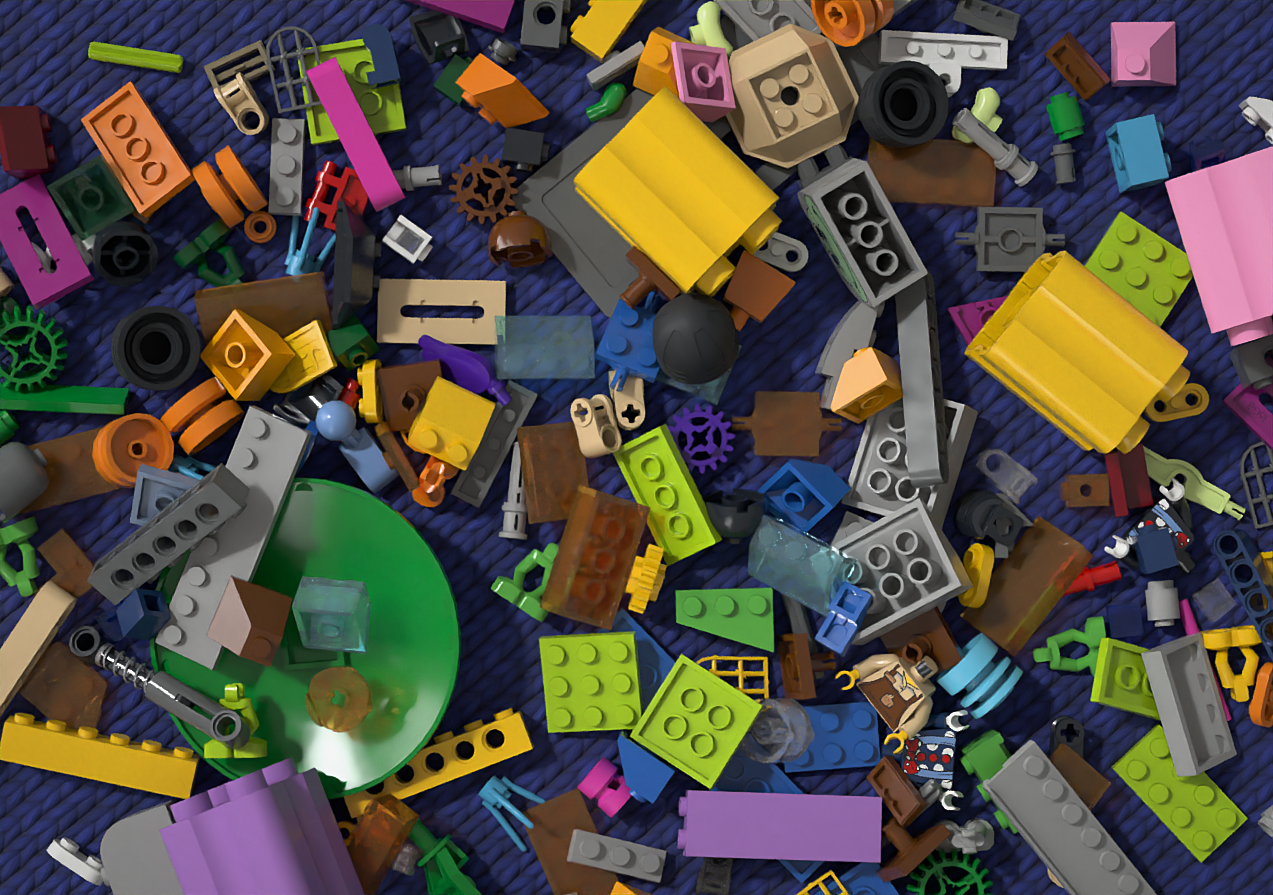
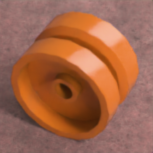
M811 0L812 14L817 26L827 38L835 44L844 47L855 46L870 34L882 29L891 21L894 12L893 0Z
M228 145L215 154V161L222 171L221 175L218 174L210 163L205 161L191 169V172L201 187L200 190L215 213L220 215L226 225L232 228L244 220V212L237 200L240 199L246 208L254 213L268 205V202L242 161Z
M217 377L205 381L188 392L169 408L160 419L171 433L185 430L180 436L178 443L189 456L214 442L234 426L245 414L235 400H226L220 403L224 399L227 389Z
M134 413L108 423L99 431L93 442L92 457L97 471L104 480L116 487H135L137 472L141 464L167 471L173 461L174 443L171 433L160 420L148 414Z

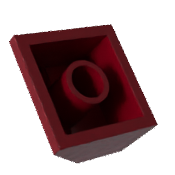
M0 106V155L3 171L16 179L34 177L37 174L55 173L54 164L58 163V155L55 145H50L48 132H52V123L49 114L44 113V110L39 106Z

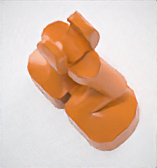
M431 455L412 490L414 501L428 508L440 505L445 498L446 492L443 486L445 481L457 476L460 468Z

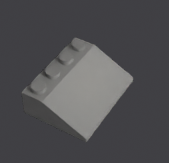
M903 398L869 417L847 483L851 489L843 497L841 503L885 517L916 499L922 498L942 530L978 411L965 404L943 399L949 481L947 484L914 488L909 478Z
M922 498L916 499L810 557L830 602L835 597L844 580L873 596L861 627L852 644L864 645L973 587L960 558Z

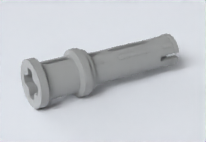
M964 108L955 116L952 122L953 125L964 132L981 149L986 151L994 159L995 166L999 170L1004 169L1015 179L1016 185L1024 186L1034 177L1038 170V164L1034 161L1029 162L1022 156L1016 145L1007 144L967 108Z
M513 442L508 500L502 505V510L505 513L503 531L499 532V537L527 540L528 535L525 534L526 516L530 513V508L526 501L533 448L531 443Z

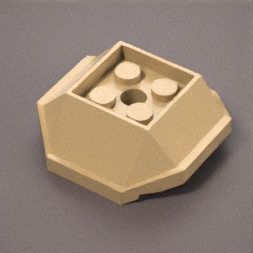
M788 24L731 52L728 65L736 109L727 113L725 117L743 154L784 168H790L846 140L859 97L833 41L796 25ZM786 87H791L797 92V100L791 106L783 103L781 99V92Z

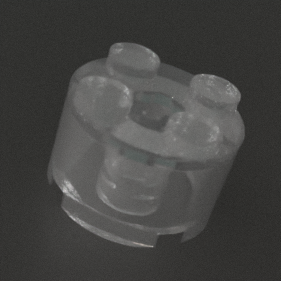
M756 699L755 701L763 705L764 708L740 745L742 752L749 759L765 764L787 763L800 758L815 737L805 709L794 699Z

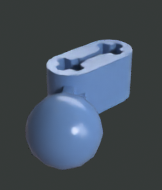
M330 401L323 404L317 411L315 421L319 433L330 441H342L338 446L374 494L400 475L395 465L365 427L357 431L355 428L356 415L351 406L343 401Z

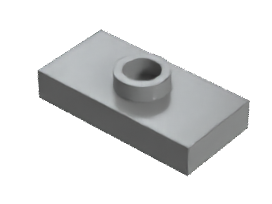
M639 41L622 53L619 50L610 53L603 59L604 64L586 74L592 89H599L638 65L644 50L642 42Z

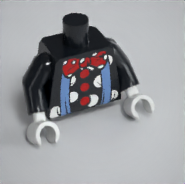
M1171 478L1173 481L1171 490L1168 491L1163 485L1159 488L1160 492L1168 500L1165 497H1158L1153 502V505L1149 506L1120 537L1112 536L1116 539L1114 549L1105 547L1104 550L1107 553L1117 557L1128 568L1141 571L1131 536L1140 534L1139 527L1157 523L1158 528L1168 527L1169 533H1175L1179 545V550L1175 551L1179 565L1175 566L1186 575L1197 564L1198 561L1185 550L1195 540L1192 534L1194 524L1190 507L1184 497V486L1175 478Z

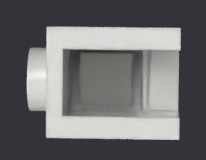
M402 215L399 216L382 240L384 244L412 264L416 259L423 262L433 248L428 243L432 237Z

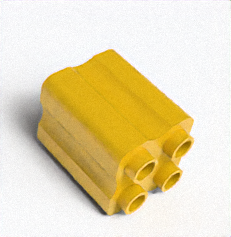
M666 86L587 163L573 180L576 185L575 192L631 247L635 246L681 291V295L693 293L696 290L698 293L713 297L734 275L733 272L736 267L727 257L740 244L751 255H754L779 229L778 226L782 223V220L773 212L776 202L780 197Z
M1059 251L1054 256L1051 253L1042 254L1025 272L1002 305L985 323L964 352L968 358L1081 449L1090 451L1094 448L1099 453L1104 454L1109 453L1115 447L1123 454L1130 452L1141 441L1150 426L1140 416L1149 402L1155 396L1163 402L1169 401L1181 390L1190 376V371L1181 365L1188 354V350L1067 251Z

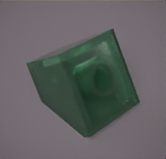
M102 154L74 168L47 186L81 241L136 210V207Z

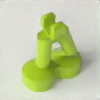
M242 683L226 685L225 698L220 699L219 704L231 711L239 709L244 720L249 724L252 736L260 726L251 698H245V685ZM230 725L225 730V736L230 735ZM250 736L249 741L243 747L231 750L212 739L204 744V758L267 756V741Z

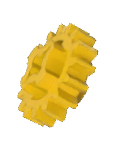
M648 544L644 557H635L625 589L626 593L632 595L628 610L643 614L648 600L656 602L667 565L660 562L664 548Z

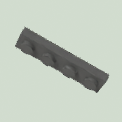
M509 380L505 389L512 397V400L504 406L498 401L476 452L466 470H462L450 493L477 508L481 507L538 397V394Z

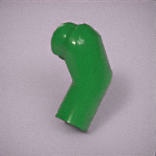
M613 82L608 85L600 102L586 108L589 120L595 122L618 111L627 95L626 87L619 82Z

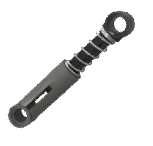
M81 626L71 634L69 647L86 664L103 666L107 671L112 670L115 676H122L126 683H134L136 689H144L146 699L218 741L226 748L231 750L239 749L249 741L251 736L249 724L236 712L225 708L165 671H160L157 674L156 670L150 671L145 668V663L140 665L135 662V657L130 659L125 656V651H117L115 645L93 627ZM95 640L93 647L85 651L86 645ZM196 706L213 716L212 720L210 721L195 712L193 708ZM231 724H236L235 731L225 736L226 728Z

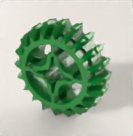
M14 306L13 316H10L6 309L2 310L3 321L0 320V343L12 354L9 367L0 359V378L4 377L2 387L7 388L12 381L15 382V391L21 390V384H27V389L31 392L34 390L33 382L37 381L39 386L44 388L46 386L45 376L54 381L57 376L53 369L61 371L64 369V364L60 360L67 359L68 352L61 348L66 347L68 342L65 338H59L64 333V329L62 327L53 328L56 324L55 317H50L44 321L46 312L42 309L38 312L37 316L33 315L32 306L27 307L26 314H21L20 307ZM28 326L24 333L20 335L4 334L12 328ZM39 331L48 338L51 344L49 355L43 353V349L35 343ZM29 341L30 352L27 353L25 350L26 354H20L18 358V345L22 347V344H27ZM27 363H35L38 365L40 363H43L42 365L33 370L20 371L21 368Z
M955 848L951 850L949 857H946L944 849H939V859L937 860L930 853L926 857L930 862L927 866L923 862L917 865L922 872L918 874L911 871L909 874L912 879L917 881V884L909 883L906 885L907 890L916 892L915 895H924L927 880L934 873L938 884L936 890L930 895H944L946 893L942 878L953 888L957 885V888L954 890L955 895H964L970 889V885L974 883L975 895H993L991 892L984 891V889L993 886L992 880H982L989 873L988 869L984 867L976 871L981 861L976 857L968 863L970 854L963 853L958 859V851ZM956 866L967 870L970 874L964 878L961 876L951 879L947 877L942 868Z

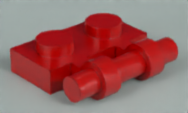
M325 160L322 171H318L315 178L317 185L312 199L308 198L305 207L308 209L304 221L309 222L313 209L318 207L320 210L319 214L327 215L323 227L336 232L338 199L346 198L363 216L369 197L355 170L345 167L342 177L338 178L334 176L337 164ZM329 186L337 188L332 205L324 203Z

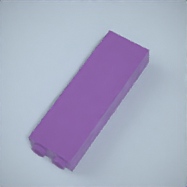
M685 790V797H679V816H684V829L678 830V849H683L684 856L880 863L882 797Z

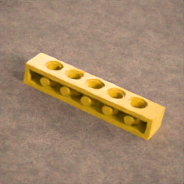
M512 708L494 714L495 720L483 725L482 719L465 725V732L453 736L452 731L434 737L435 744L422 748L407 763L414 770L412 780L403 781L396 772L383 781L384 788L379 793L372 792L367 788L361 792L344 796L351 818L533 749L534 745L521 711L513 713ZM497 729L503 733L504 743L501 746L494 747L488 743L487 733L490 730ZM459 742H470L474 747V755L470 758L461 757L457 752ZM430 753L442 755L444 758L443 768L438 770L430 768L427 764L428 755Z

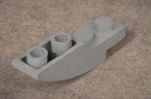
M858 300L834 329L822 352L815 374L827 377L819 408L832 411L830 406L844 363L853 358V352L873 346L876 338V330L873 329L876 317L880 318L885 301L872 307Z

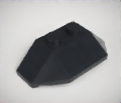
M339 198L337 201L332 329H339L372 300L374 291H380L381 273L375 272V259L381 260L382 240H376L377 232L346 198Z

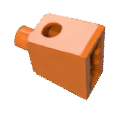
M746 250L743 251L723 298L725 302L733 306L730 314L736 330L739 332L749 317L761 323L796 283Z

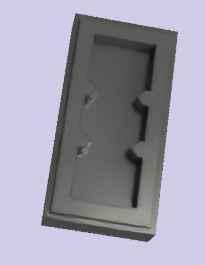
M959 0L953 20L975 27L981 32L992 33L1013 41L1021 15L981 0Z

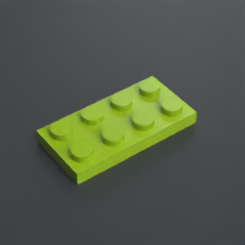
M666 424L622 445L618 451L613 452L657 545L664 548L663 557L667 566L722 540L709 519L706 505Z
M1156 724L1111 767L1201 863L1248 819L1205 772L1193 776L1177 777L1164 730L1159 724Z

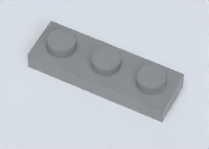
M272 118L268 212L270 215L302 216L306 124L304 119Z
M574 829L567 862L660 883L667 851Z

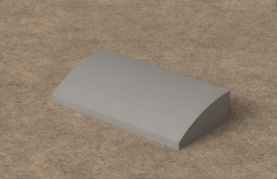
M1201 632L1170 641L1141 653L1177 777L1198 775L1236 756L1237 753Z

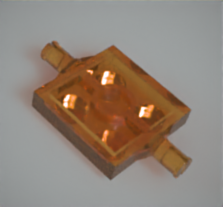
M755 391V409L752 417L733 416L732 422H743L745 424H732V430H751L754 437V456L818 457L819 439L822 431L841 432L842 426H830L829 424H842V418H822L819 409L820 392Z

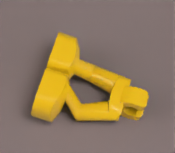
M1254 625L1201 631L1205 648L1217 650L1215 664L1222 687L1230 688L1231 697L1237 702L1247 701L1249 699L1247 686L1254 685L1259 656L1250 646L1262 643ZM1239 647L1246 657L1242 674L1234 675L1228 663V648Z

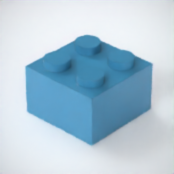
M1154 114L1117 122L1105 132L1119 193L1155 186L1169 177L1168 172L1171 171L1170 158L1167 152L1163 153L1161 140H1164L1163 128L1160 121L1156 122Z

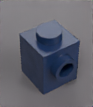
M1157 523L1139 527L1140 534L1131 536L1142 573L1149 574L1179 565L1175 551L1179 550L1178 541L1174 532L1169 533L1168 527L1158 528Z
M136 588L116 610L123 637L151 640L171 619L164 594L160 591Z

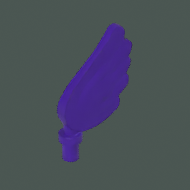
M422 335L419 338L418 343L424 350L422 358L425 361L441 358L445 380L475 394L487 390L490 395L494 394L502 406L512 400V397L504 387V381L496 379L494 368L486 358L475 352L446 344L428 335Z

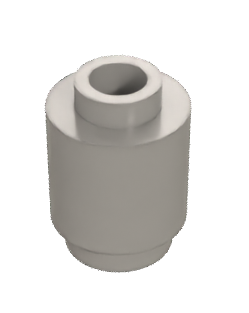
M1174 581L1147 582L1148 590H1145L1148 621L1154 620L1155 627L1174 625V619L1180 618L1178 589L1174 588Z

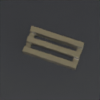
M262 40L203 66L213 89L224 87L230 82L221 86L218 83L262 62L265 65L245 74L246 79L251 82L270 73L266 63V49ZM259 50L261 55L216 76L214 75L213 71Z

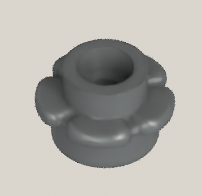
M496 38L493 45L488 46L489 50L493 51L490 57L499 63L508 65L509 61L516 62L515 56L519 49L514 45Z

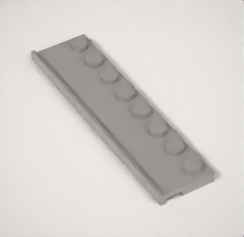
M249 406L225 466L250 489L245 500L247 506L238 517L233 519L230 516L225 520V524L216 534L211 535L208 533L202 543L190 553L168 608L171 619L159 631L155 643L208 667L212 671L217 669L225 647L208 637L206 633L230 576L233 575L252 582L312 435L311 431L301 429L261 408Z
M1029 740L1001 765L1003 768L990 780L986 779L983 782L982 787L1069 895H1157L1034 741Z

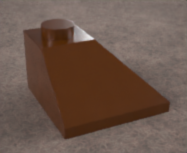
M231 575L206 634L238 656L270 667L283 637L292 597Z

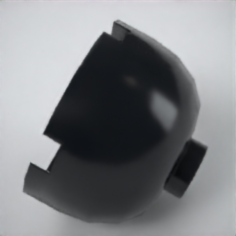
M112 222L98 233L93 242L92 256L95 269L111 285L122 287L137 285L143 281L142 278L149 272L152 274L156 268L158 251L155 241L144 227L135 222Z
M723 489L707 493L703 496V501L706 505L709 519L720 536L726 538L727 543H743L745 538L753 536L762 529L767 515V497L764 498L763 493L748 489H733L735 494L723 495Z

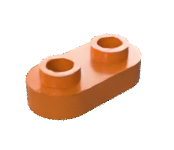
M1272 662L1265 663L1258 670L1253 699L1249 705L1251 721L1263 727L1273 726Z

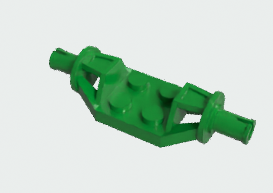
M419 818L403 832L423 852L421 854L422 858L416 865L419 868L422 865L424 866L429 895H482L476 889L474 881L459 871L469 858L450 840L452 838L450 833L443 839H437Z

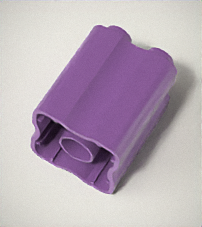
M292 757L171 805L170 808L176 823L159 830L184 895H365L316 767L298 773Z

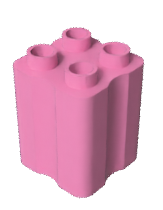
M1272 146L1165 182L1211 334L1226 330L1231 347L1273 334V321L1271 317L1273 316Z

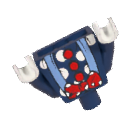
M966 710L953 713H930L927 724L911 740L906 739L904 741V749L899 754H893V752L900 747L901 743H888L885 746V743L882 742L880 759L884 756H892L917 791L930 779H935L943 787V794L934 803L953 811H959L960 808L952 805V797H963V794L957 791L946 790H951L956 731L969 728V725L962 726L958 721L959 716L968 714Z

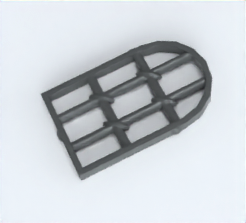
M296 26L277 30L270 37L266 46V63L269 67L279 114L322 105L321 101L314 102L310 85L311 81L306 72L307 66L304 55L315 53L317 65L321 64L319 49L313 37L306 30ZM294 31L297 52L288 53V51H285L281 33ZM299 32L304 33L311 40L313 48L306 50L305 47L302 48ZM277 37L281 55L270 57L271 45ZM297 57L298 60L300 59L304 78L293 80V77L290 75L287 59ZM280 61V63H283L287 82L276 84L271 62ZM303 83V86H306L309 103L297 106L293 85ZM286 87V90H289L292 107L281 109L278 88Z
M1258 442L1248 447L1242 454L1239 463L1240 479L1243 483L1254 529L1273 525L1268 504L1273 499V494L1266 495L1262 481L1263 473L1273 471V451L1266 446L1270 467L1259 469L1254 448L1265 445L1263 442ZM1250 452L1254 468H1252L1253 471L1244 473V462ZM1256 475L1261 494H1259L1258 498L1251 499L1246 478ZM1263 502L1268 522L1258 525L1253 504Z

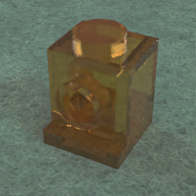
M1108 473L1065 475V482L1060 483L1061 501H1066V507L1110 506ZM1084 484L1088 485L1091 489L1087 497L1080 493V488Z

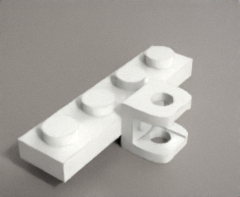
M881 30L878 64L892 65L900 61H916L925 64L940 79L944 80L949 98L960 87L961 68L1006 70L1008 39L1000 36Z

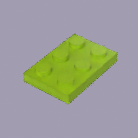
M1101 638L1090 702L1160 720L1141 653L1149 649L1111 638Z

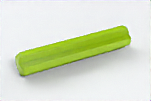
M91 42L88 50L89 58L97 61L180 73L183 68V57L177 54L100 42Z

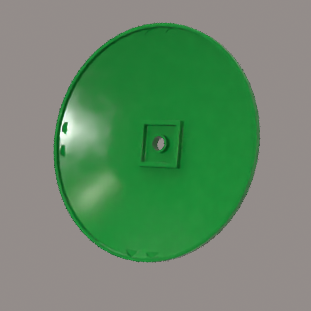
M294 478L252 580V583L292 597L283 637L270 667L238 656L225 647L217 669L212 671L208 667L155 643L158 633L150 640V654L153 670H156V674L160 671H165L219 703L220 699L225 698L226 685L233 683L245 685V698H251L260 726L251 737H258L267 741V756L204 758V744L213 738L169 713L175 725L192 748L215 769L228 778L235 780L292 757L298 773L316 767L327 798L334 799L361 792L384 781L409 763L433 736L449 707L456 687L461 655L460 621L451 584L441 562L425 538L402 514L379 498L348 484L327 479ZM186 550L173 567L169 568L166 566L161 572L155 591L163 592L168 608L190 556V550ZM309 627H313L319 632L320 640L316 645L310 644L306 639V631ZM196 706L193 708L195 712L210 721L212 720L213 716ZM239 709L233 710L244 720ZM236 724L230 725V734L235 731Z

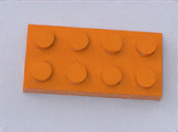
M131 81L81 119L134 206L143 217H148L196 180L141 92Z

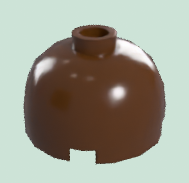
M524 211L508 213V217L499 220L493 226L488 236L490 262L501 266V261H510V267L512 268L529 267L545 262L546 254L549 257L552 256L551 239L547 227L543 222L534 216L527 215Z

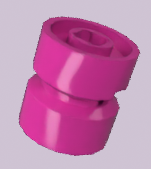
M604 756L577 788L590 800L596 798L598 800V807L611 818L632 795L629 794L631 788L626 786L624 775L619 776L617 774L618 768Z

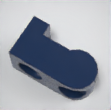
M381 24L370 25L363 34V42L371 53L375 71L366 73L370 88L373 90L403 83L393 38L389 30Z

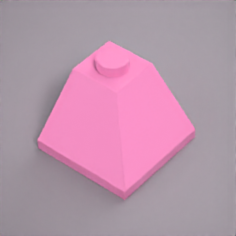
M1175 22L1111 23L1112 87L1176 86Z
M673 42L671 48L680 101L704 122H714L736 109L726 48Z

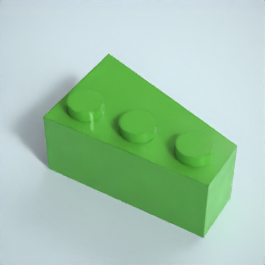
M771 587L675 590L676 623L774 652L773 590Z
M990 729L959 748L963 754L959 761L968 775L974 773L980 781L976 788L986 803L992 800L998 810L993 815L1004 830L1009 827L1015 834L1018 830L982 787L983 782L986 779L990 780L1003 768L1001 765L1011 757L1003 744L1004 740L1000 733Z

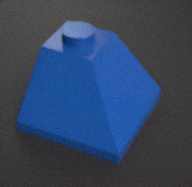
M790 459L757 491L763 493L764 498L767 497V508L799 540L832 510L851 488L827 465Z
M622 729L617 742L626 786L631 788L629 794L642 803H645L646 800L654 803L674 774L676 766L631 738V730Z

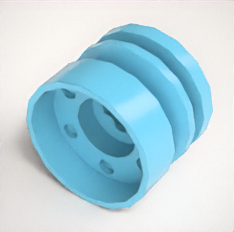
M983 632L961 649L964 658L957 665L940 672L936 679L951 696L964 688L967 690L960 704L966 708L976 701L970 710V714L975 719L982 717L1002 703L1011 693L1014 685L1023 673L1017 665L1004 673L1011 662L1007 656L996 663L991 661L998 647Z

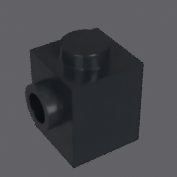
M506 128L502 162L514 165V170L533 173V168L540 169L542 161H548L550 142H545L544 133Z

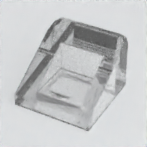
M1216 578L1192 595V598L1204 615L1212 623L1219 620L1237 604L1219 578Z

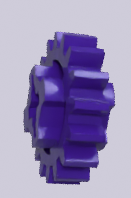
M696 404L695 412L690 413L686 407L683 408L684 417L681 419L674 415L672 418L677 425L675 427H667L670 433L673 434V439L684 462L688 463L689 472L691 473L694 466H699L700 473L704 474L705 466L710 465L715 471L717 470L715 461L718 459L724 463L727 461L723 455L724 451H733V447L727 444V440L734 439L735 436L734 434L726 433V429L732 424L731 422L722 423L720 421L724 414L723 412H719L714 416L712 415V406L709 405L706 411L702 412L699 404ZM693 418L709 419L701 426H693L688 422ZM710 427L711 429L707 432L708 435L705 438L708 444L705 447L700 444L694 447L692 451H689L694 442V438L691 436L692 433L697 432L700 434ZM717 427L722 437L720 448L713 443L712 433ZM680 430L687 435V445L682 451L678 443ZM697 452H706L711 456V458L702 461L691 459Z

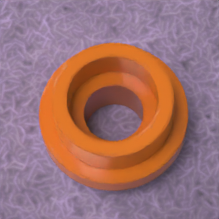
M257 211L247 217L244 230L247 237L253 242L266 243L274 237L277 225L275 219L269 213ZM259 222L266 223V230L263 233H257L255 230L256 224Z

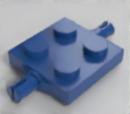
M655 292L648 294L649 296L644 307L636 306L634 310L623 300H618L594 356L595 359L609 364L616 370L610 388L614 390L620 379L616 390L618 392L623 391L628 376L640 377L653 383L660 368L653 348L652 332L653 322L657 315L655 312L662 297L657 294L654 303L651 304Z

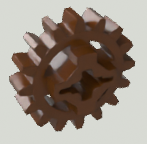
M484 155L482 162L477 163L473 156L471 157V166L467 167L463 163L459 164L462 170L461 175L457 173L452 174V178L457 181V185H450L449 191L457 195L450 199L451 203L461 204L457 209V213L461 215L467 212V221L470 223L475 217H478L481 226H484L486 218H490L493 224H496V215L501 214L503 217H508L505 208L507 206L515 208L516 206L515 202L510 198L519 194L517 189L511 188V185L515 184L517 179L516 177H507L511 171L509 166H505L502 169L499 168L501 162L499 158H496L491 164L489 163L488 156ZM483 170L493 171L501 178L492 179L484 175ZM472 174L473 180L470 187L463 190L465 180ZM479 177H481L486 187H492V189L488 190V204L480 193L475 194V192L480 190ZM505 190L503 200L495 207L494 201L498 193ZM477 202L483 205L485 211L475 210L467 203Z

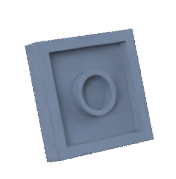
M141 464L137 472L130 523L140 526L144 525L200 480L185 476L179 472L173 473Z

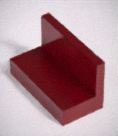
M1138 443L1126 454H1123L1116 447L1105 454L1115 516L1129 515L1128 509L1153 505L1143 443Z

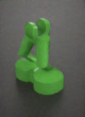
M34 516L0 529V574L9 586H18L22 597L29 596L37 591L33 578L40 574L35 549L27 540L38 530ZM11 542L17 543L23 555V570L20 572L14 570L5 561L6 549Z
M549 543L543 553L534 549L515 567L513 580L508 577L498 576L491 589L536 620L543 622L550 609L541 598L553 591L561 568L560 564L554 561L561 551L560 546L555 543ZM540 564L545 568L542 585L532 592L525 591L523 589V582L526 574Z
M1103 616L1087 618L1085 633L1071 628L1046 639L1047 647L1035 648L1033 650L1034 660L1036 662L1049 661L1052 670L1079 672L1089 666L1090 672L1095 677L1101 638H1106ZM1076 641L1087 644L1089 653L1075 660L1060 656L1059 649Z

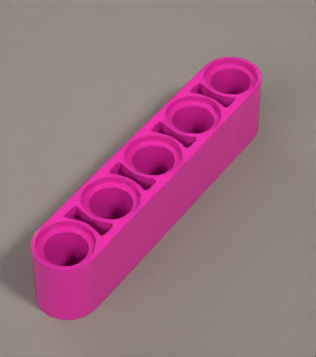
M336 57L307 70L309 79L376 212L404 199V193Z

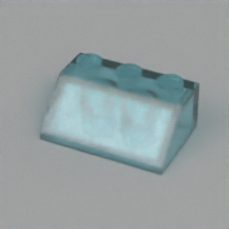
M494 316L495 377L497 380H590L595 378L594 339L590 316Z
M763 515L749 544L748 575L827 617L831 612L828 606L844 580L848 582L858 560L777 517Z

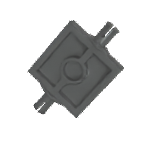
M977 207V225L974 233L955 232V238H967V240H955V246L974 245L976 271L1027 272L1031 265L1043 254L1045 246L1064 247L1065 241H1052V239H1065L1064 233L1046 234L1043 226V208Z

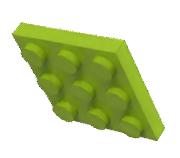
M363 39L317 46L320 63L336 57L374 135L407 130L400 84L373 90L369 86L366 73L375 71L371 53L367 50ZM315 53L304 55L307 70L317 66ZM299 59L298 64L301 78H304ZM310 82L314 102L320 101L312 83ZM302 83L305 104H308L309 99L306 86H303ZM323 105L308 107L306 114L311 144L319 145L340 141Z
M1121 211L1117 214L1084 265L1159 327L1193 277L1188 256L1185 252Z
M636 631L541 636L539 638L548 733L635 728L644 714Z
M681 654L630 734V737L709 789H713L764 706Z

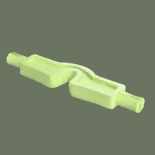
M1143 446L1149 478L1159 485L1167 487L1172 481L1171 478L1180 473L1184 477L1185 499L1202 505L1214 513L1220 514L1224 511L1237 520L1242 518L1243 515L1241 514L1245 513L1246 508L1230 501V494L1205 481L1201 473L1194 466L1178 459H1165Z

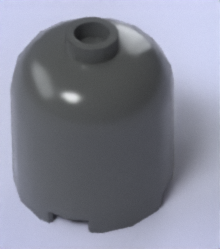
M10 442L0 448V510L3 512L0 515V520L4 524L41 496L49 485V475L45 469L49 462L38 448L32 451L20 442Z

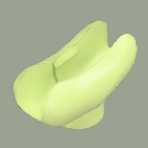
M713 1L707 2L697 12L698 25L689 27L691 40L698 45L726 48L727 59L729 60L733 47L725 39L721 29V8Z
M993 88L980 89L977 92L975 104L970 111L994 133L1003 120L995 114L1000 105V96ZM953 126L952 136L955 140L961 143L973 142L964 132Z

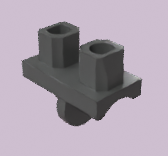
M837 144L823 151L829 165L818 169L813 157L796 164L800 177L797 183L800 189L806 188L850 161L853 157L848 156L841 145Z

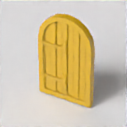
M320 320L309 323L283 339L295 353V356L269 389L277 393H290L337 367Z

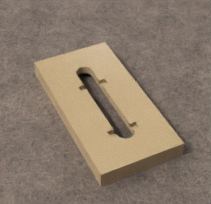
M380 279L377 343L419 344V338L422 335H428L451 345H505L506 281ZM405 305L479 306L484 309V315L478 319L403 317L401 315V308Z

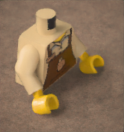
M894 653L877 654L854 665L853 670L850 672H839L836 674L835 679L842 674L849 676V685L841 690H848L853 687L856 679L861 680L856 684L892 731H900L898 734L888 735L885 739V746L892 739L899 740L901 745L893 752V754H899L904 749V741L906 739L911 740L928 722L933 706L931 696L936 690L928 678L938 671V667L928 656H924L916 664H909L903 657L899 658Z

